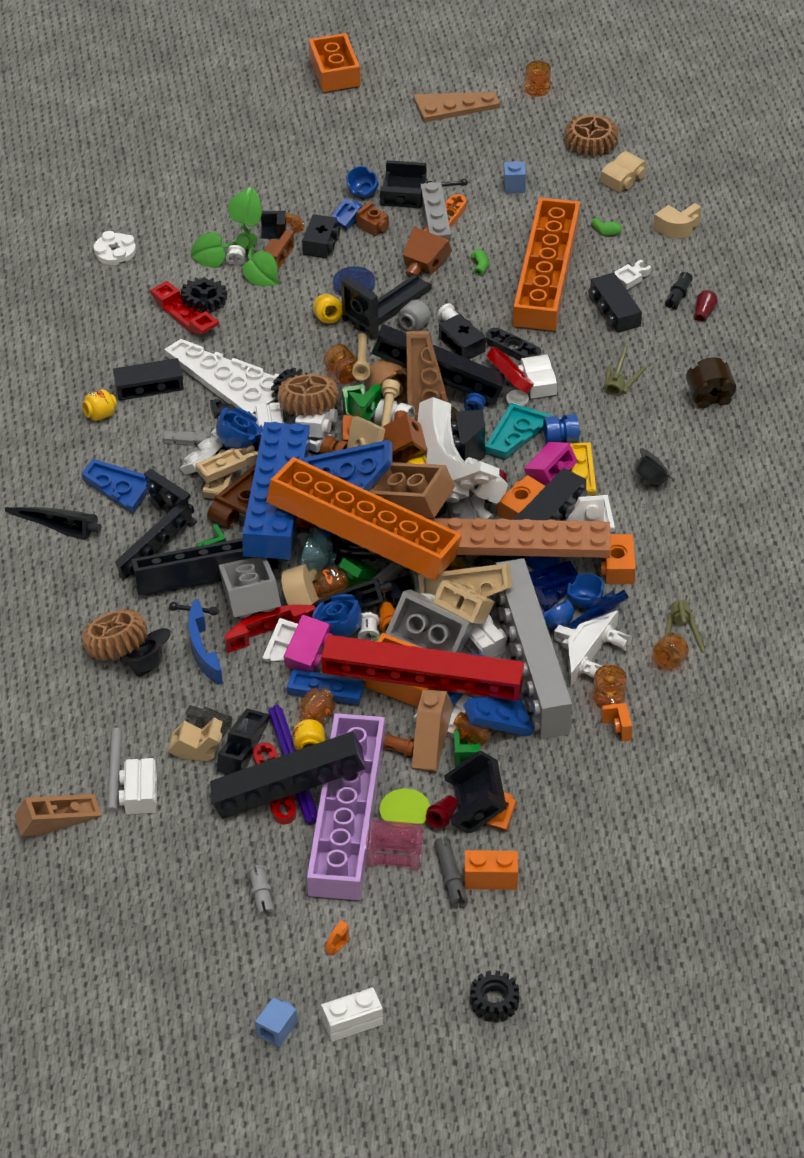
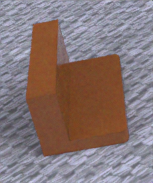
M286 230L279 241L272 239L264 249V251L273 255L278 270L295 247L294 232Z

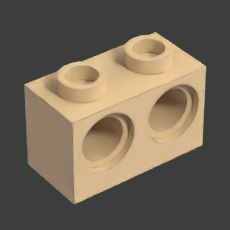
M442 580L433 600V603L471 623L485 624L495 602L456 581Z

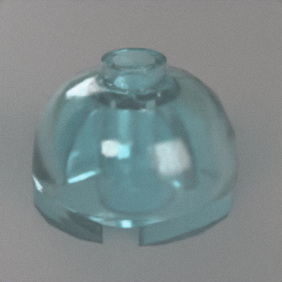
M311 527L309 532L313 533V535L306 538L300 556V564H306L308 571L314 569L320 575L322 570L327 569L328 565L333 567L337 553L333 552L334 543L327 533Z

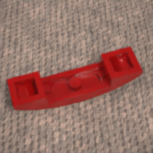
M168 281L150 290L151 295L159 306L186 330L195 334H204L219 325V321L207 311L200 313L198 310L193 311V307L186 308V304H182L180 290Z
M286 605L276 607L275 610L270 612L256 613L244 619L227 632L224 636L225 651L230 653L250 646L249 638L274 630L279 618L297 624L302 615L313 618L315 606Z

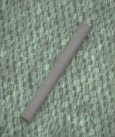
M113 728L111 732L107 812H117L122 734L120 728Z

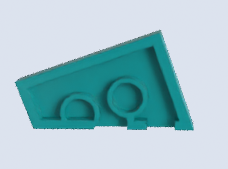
M511 403L487 441L485 453L506 459L543 429L544 417L553 415Z

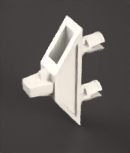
M619 610L581 623L576 629L558 625L554 630V640L567 649L570 687L583 674L603 682V677L606 678L608 668L591 662L603 643L611 642L623 650H626V645H630L631 635L614 630L618 625Z

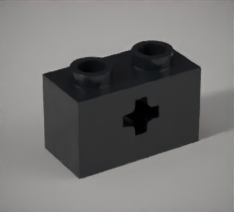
M312 215L302 239L303 255L328 258L329 253L334 251L335 239H339L340 227L337 226L336 217Z
M461 314L439 323V339L455 354L470 360L485 352V335L477 330Z

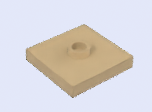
M352 416L347 449L383 441L385 428L361 417Z

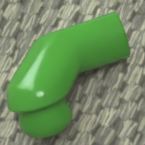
M594 218L591 222V226L603 236L618 235L622 231V226L617 222L603 223L599 218Z
M476 249L471 253V258L475 257L473 261L478 262L473 272L482 276L490 265V261L485 251Z

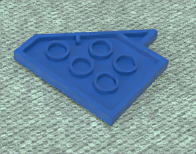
M390 440L306 457L304 462L370 491L392 465L393 444ZM323 529V533L326 536H330L332 534V532Z

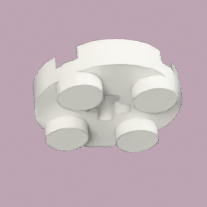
M113 231L104 232L102 237L94 244L95 256L101 263L107 265H118L119 262L125 260L127 262L136 253L133 236L114 233Z

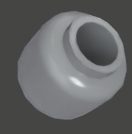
M420 300L410 301L399 312L401 326L409 331H419L431 318L428 306Z

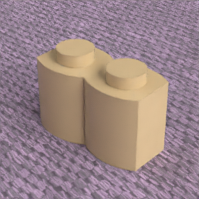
M624 151L615 161L610 162L601 171V183L619 193L625 189L628 190L637 179H642L645 176L646 161L628 151Z

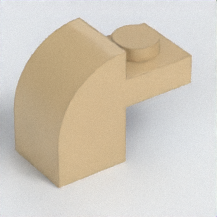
M694 203L680 212L667 205L654 214L653 229L670 238L689 237L692 235L693 227H696L701 220V206Z
M306 564L283 571L281 578L282 588L288 605H312L319 600L312 581L319 577L316 568L308 570Z
M213 718L202 729L183 721L172 732L167 752L181 759L198 761L213 759L217 745L222 738V733L220 732L222 721Z

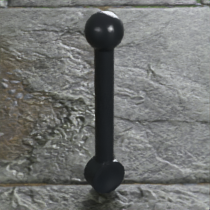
M464 178L460 181L441 182L442 186H466L468 184L467 179Z
M171 602L169 609L172 611L177 609L190 611L191 606L178 605L176 602ZM217 607L202 608L204 613H209L210 615L218 614Z

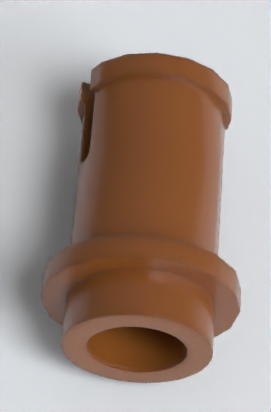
M391 734L386 736L384 740L385 750L404 754L406 758L409 756L413 757V738L407 740Z

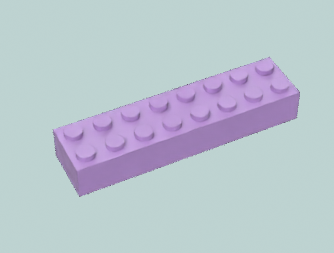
M334 714L331 738L353 731L362 746L366 769L322 785L307 874L308 896L361 901L384 749L385 717Z

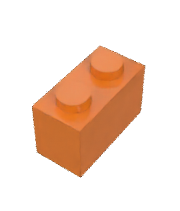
M465 850V889L518 890V851Z

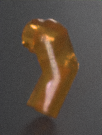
M286 213V223L290 224L292 230L295 232L302 231L305 224L301 216Z

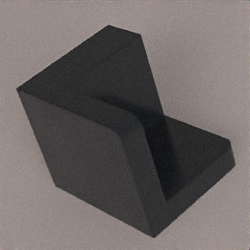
M262 211L261 238L280 239L286 231V211Z
M411 574L390 580L394 590L386 592L385 597L395 610L403 591L413 590V577Z

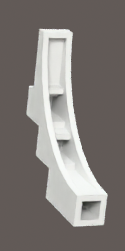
M434 397L419 403L417 422L422 426L427 451L421 455H427L426 464L446 465L455 485L446 500L447 502H459L460 499L469 497V490L474 488V486L488 483L490 480L499 477L500 468L483 462L467 464L461 458L452 436L450 403Z

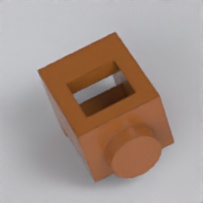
M368 202L356 211V225L371 235L377 236L388 229L389 215L373 207L372 202Z

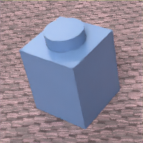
M504 162L505 193H523L526 191L525 162Z
M273 997L255 1021L256 1035L280 1047L297 1024L296 1009L289 1002H281Z

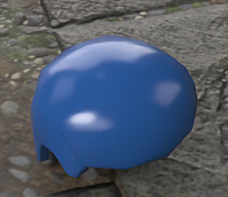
M366 166L354 167L346 176L349 191L358 198L365 199L376 192L379 185L375 172H371Z
M589 573L577 575L573 584L569 583L567 588L568 600L579 608H592L601 602L604 594L603 580L599 576Z
M567 599L550 610L543 612L547 629L554 631L558 625L566 627L572 621L575 611L571 602Z

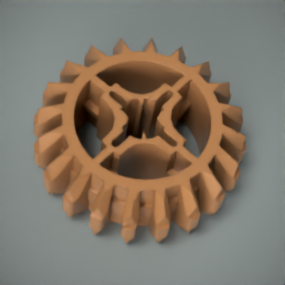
M588 113V115L584 116L581 114L580 117H574L566 125L564 140L567 148H571L572 152L577 151L578 156L584 153L585 157L588 154H592L594 158L596 154L602 157L603 153L609 154L610 150H614L615 146H617L619 131L616 123L612 122L611 118L605 119V115L598 116L597 113L595 115Z
M310 373L309 375H295L294 378H287L286 381L281 382L278 391V402L282 410L290 415L295 414V416L322 415L323 412H329L330 409L335 408L339 398L337 383L334 382V379L328 378L326 375L321 376V374L312 375Z
M123 608L121 611L115 609L114 612H107L103 616L99 615V618L91 620V624L85 626V630L82 632V643L90 657L96 660L102 659L107 661L108 659L115 660L117 657L123 658L124 655L131 654V651L138 650L139 645L145 643L144 640L148 637L147 625L140 613L135 612L134 609L127 610Z

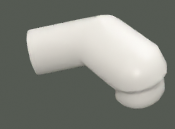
M474 494L471 500L477 517L492 519L493 514L484 509L485 500Z

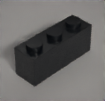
M614 272L591 279L590 288L588 289L589 297L597 303L600 314L606 316L609 327H613L617 333L641 327L642 311Z
M178 358L113 368L118 401L184 390L183 376Z

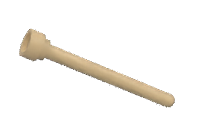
M360 333L358 336V357L352 369L353 376L357 380H366L370 376V365L366 362L367 335L365 333Z
M387 379L382 383L381 392L385 400L381 427L391 422L393 401L400 391V383L396 380Z

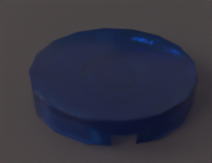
M350 266L343 268L333 277V288L340 296L341 279L346 276L357 281L369 291H373L375 288V276L371 271L363 267Z

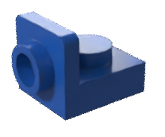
M345 198L331 217H336L337 224L348 230L356 220V211L363 206L356 200L352 202Z

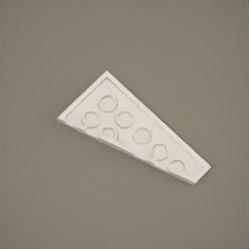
M183 339L164 349L167 358H178L180 368L229 405L232 404L236 408L255 414V406L257 404L269 405V403H275L277 397L272 398L274 390H271V386L274 385L273 381L279 374L273 376L263 372V369L238 359L233 358L229 360L224 358L221 353L215 352L213 354L204 351V347Z

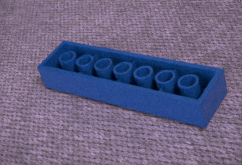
M264 422L243 529V556L291 559L298 517L267 503L266 500L270 480L292 457L301 461L308 457L310 425Z

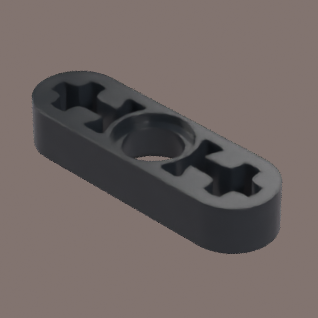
M491 328L486 332V343L488 346H494L521 361V358L541 355V349L538 346L500 328ZM516 345L518 348L511 349L508 346Z

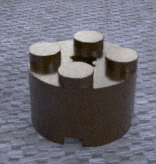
M718 357L706 358L697 362L698 366L693 370L691 367L687 371L686 380L692 398L698 408H707L713 403H719L720 405L731 403V397L736 391V384L727 362H723Z

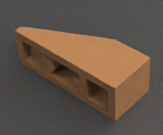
M424 689L422 691L416 717L412 769L428 772H437L454 708L447 691Z
M95 794L25 798L14 814L21 837L40 836L102 816Z

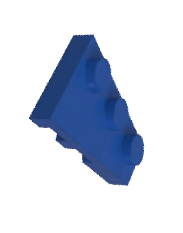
M92 459L82 472L83 481L132 514L149 492L146 488L147 483L144 474Z
M494 697L469 698L463 705L468 719L473 725L523 736H529L534 732L530 717L525 710L521 698H519V701Z

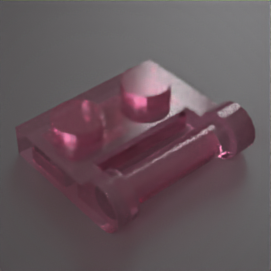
M372 820L367 865L375 866L376 863L411 866V869L419 870L424 824ZM379 848L413 851L412 856L377 853V850Z

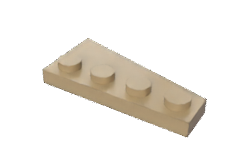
M510 563L444 571L436 581L422 574L418 575L420 594L430 593L436 595L442 580L456 581L487 598L512 588Z

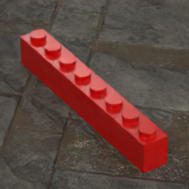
M327 635L321 656L322 673L515 701H519L524 680V662L343 636Z

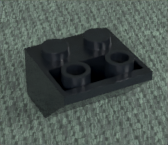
M483 410L455 412V421L451 422L452 435H455L453 440L458 453L464 461L468 457L481 461L485 457V420Z

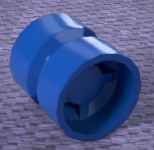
M576 414L563 415L561 419L557 416L544 417L543 430L546 444L548 442L561 441L565 443H579V423Z

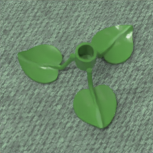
M249 187L236 194L228 205L231 219L235 222H241V227L245 233L239 234L235 242L222 244V238L218 233H205L194 242L191 256L203 266L216 268L222 265L226 258L223 248L239 245L245 250L249 249L248 259L250 261L243 265L245 278L257 286L277 285L279 283L278 268L273 255L266 251H258L252 257V252L257 244V237L254 233L250 232V229H247L245 224L256 226L262 216V206L256 190L253 187Z

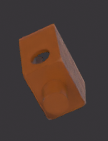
M413 227L403 252L405 265L409 266L405 272L406 275L409 277L414 274L419 275L421 271L430 275L433 274L452 252L449 239Z
M400 410L395 412L394 421L383 426L385 428L383 441L390 440L393 444L392 462L405 463L427 451L421 424L410 417L406 411Z

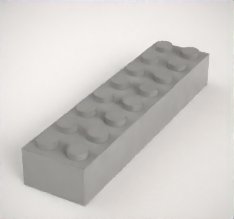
M525 559L498 562L496 565L510 563L512 588L495 594L492 598L495 601L494 604H499V607H497L499 621H504L503 631L507 639H510V643H508L510 656L515 657L516 661L524 662V680L521 692L522 694H527L526 707L528 713H533L531 720L534 731L539 732L541 739L568 735L571 728L572 702Z

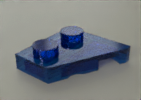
M570 560L529 573L538 602L544 612L550 610L567 594L568 584H573L578 573Z
M625 590L617 594L611 591L602 598L600 597L590 603L589 607L591 609L568 625L571 629H576L579 624L600 617L627 600L629 596Z

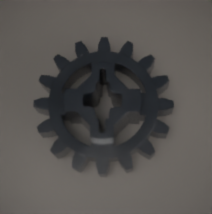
M195 277V281L187 280V284H183L181 289L182 304H186V308L193 307V311L200 309L202 313L207 311V309L213 312V308L221 309V305H225L227 300L226 286L221 285V281L214 282V278L208 280L206 277H203L199 280Z

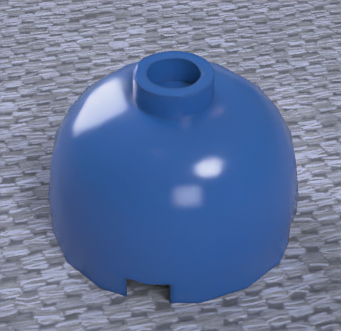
M229 407L224 408L216 423V434L219 440L227 449L253 446L260 438L263 430L262 425L259 427L256 423L258 419L248 411L235 407L233 411L228 410Z
M351 594L335 595L330 597L331 602L326 605L322 602L315 608L312 617L330 624L329 633L333 634V636L351 638L361 626L362 610L358 600Z

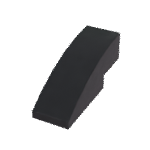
M246 708L228 732L227 742L218 753L217 771L231 774L247 768L253 755L254 747L258 745L266 729L270 714Z

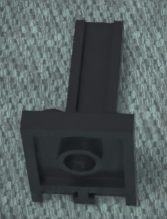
M414 274L378 298L374 292L369 291L357 281L346 276L341 279L342 319L344 321L349 319L355 323L354 327L359 331L364 329L370 333V338L374 339L379 333V325L399 312L410 301L416 300L430 291L432 285Z
M151 468L144 473L147 483L146 488L151 498L150 502L156 509L162 508L167 514L115 561L119 576L123 580L130 575H134L131 559L154 555L161 547L168 544L173 536L180 530H183L186 525L192 527L198 523L192 517V514L195 512L194 507L188 503L191 495Z

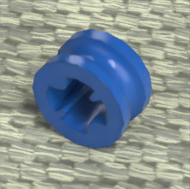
M470 393L466 397L464 409L465 411L484 410L486 400L478 393Z

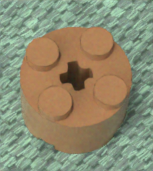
M382 358L370 366V376L364 380L366 388L369 390L373 384L382 386L383 381L387 379L396 380L400 383V391L394 400L397 401L398 405L407 402V369Z

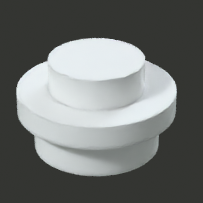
M513 390L507 394L506 401L509 405L513 403L524 407L529 401V396L521 390Z

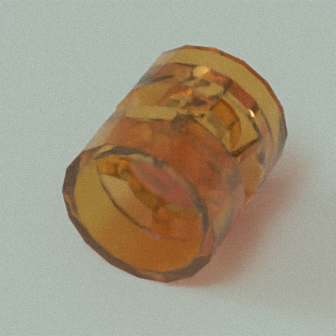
M544 61L528 63L525 75L526 93L534 97L547 95L550 92L551 66Z
M337 344L331 347L324 356V364L344 385L357 380L352 373L353 365L357 362V358L344 344Z
M610 664L599 667L596 670L593 699L598 707L602 708L605 705L624 703L627 676L622 668Z

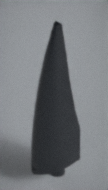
M5 507V512L39 523L61 534L85 540L91 532L100 533L102 528L101 524L97 523L98 517L96 514L45 507Z
M376 578L322 598L312 605L316 608L322 602L325 605L331 602L330 597L340 594H351L358 600L360 607L363 608L383 602L384 593L394 589L391 581L381 584L380 580Z

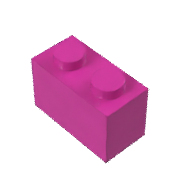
M548 442L523 469L526 476L528 475L546 486L563 468L570 470L578 461L570 443Z
M302 615L283 656L285 667L314 672L316 668L319 669L322 665L321 656L327 635H333L329 633L330 624Z

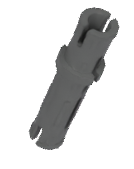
M442 837L435 840L434 846L445 878L443 882L444 888L449 892L452 907L458 908L457 901H459L460 908H463L468 904V898L463 887L464 878L459 874L450 839L444 837V845Z

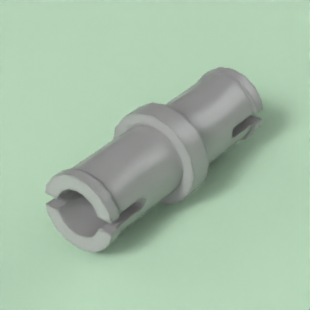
M256 865L257 873H255L252 866L249 868L248 873L252 884L251 896L255 899L258 917H266L265 908L268 911L269 917L273 916L275 911L271 900L272 889L267 883L265 867Z

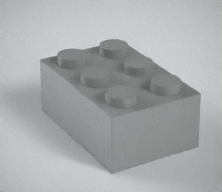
M251 557L219 565L223 589L233 617L245 618L255 612H270L275 610L276 607H281L276 579L267 558Z
M410 589L403 591L385 634L422 648L462 653L475 623H471L433 603L432 599Z

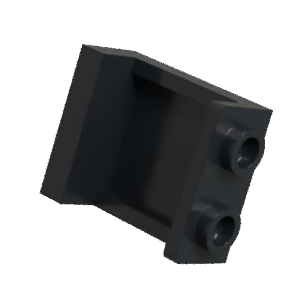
M387 160L385 180L380 188V206L421 208L423 201L421 184H425L427 180V164Z
M478 751L444 775L445 781L454 786L459 811L450 816L451 825L466 833H472L507 809L498 760L483 751Z

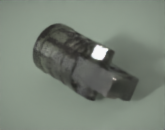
M189 705L185 712L188 720L195 722L194 725L200 729L204 728L213 718L222 721L220 730L222 737L226 735L232 725L231 716L219 713L205 706L201 709Z

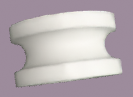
M239 245L228 247L226 261L229 264H243L246 254L245 249Z

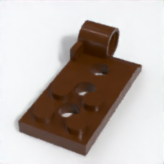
M256 464L214 497V501L208 509V520L230 529L232 527L231 524L238 521L240 513L246 515L249 499L245 498H250Z

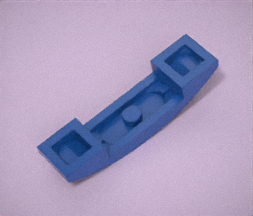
M199 599L193 601L189 613V634L192 652L197 664L205 675L217 685L223 684L222 671L216 651L206 654L199 633L206 631L201 604Z

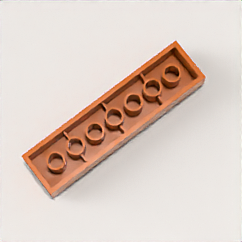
M539 197L514 302L513 326L556 331L580 221V201Z
M292 457L270 480L267 503L317 525L319 528L332 532L341 538L347 539L362 548L390 559L405 568L420 573L427 578L436 581L457 555L462 534L295 457Z

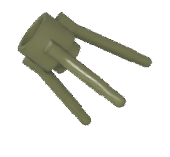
M624 346L613 375H611L612 367L610 365L607 367L606 380L603 386L607 394L620 396L621 393L626 394L630 386L646 370V367L643 366L625 385V378L620 374L628 346Z
M685 600L674 601L671 604V613L667 614V626L662 648L666 649L668 646L673 622L677 625H685L689 622L700 651L705 653L704 644L694 621V614L690 613L689 603Z

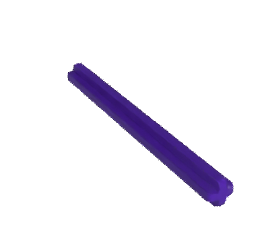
M279 705L270 707L268 714H270V720L282 755L296 751L283 709ZM310 789L296 793L304 821L309 825H314L317 821L318 812Z

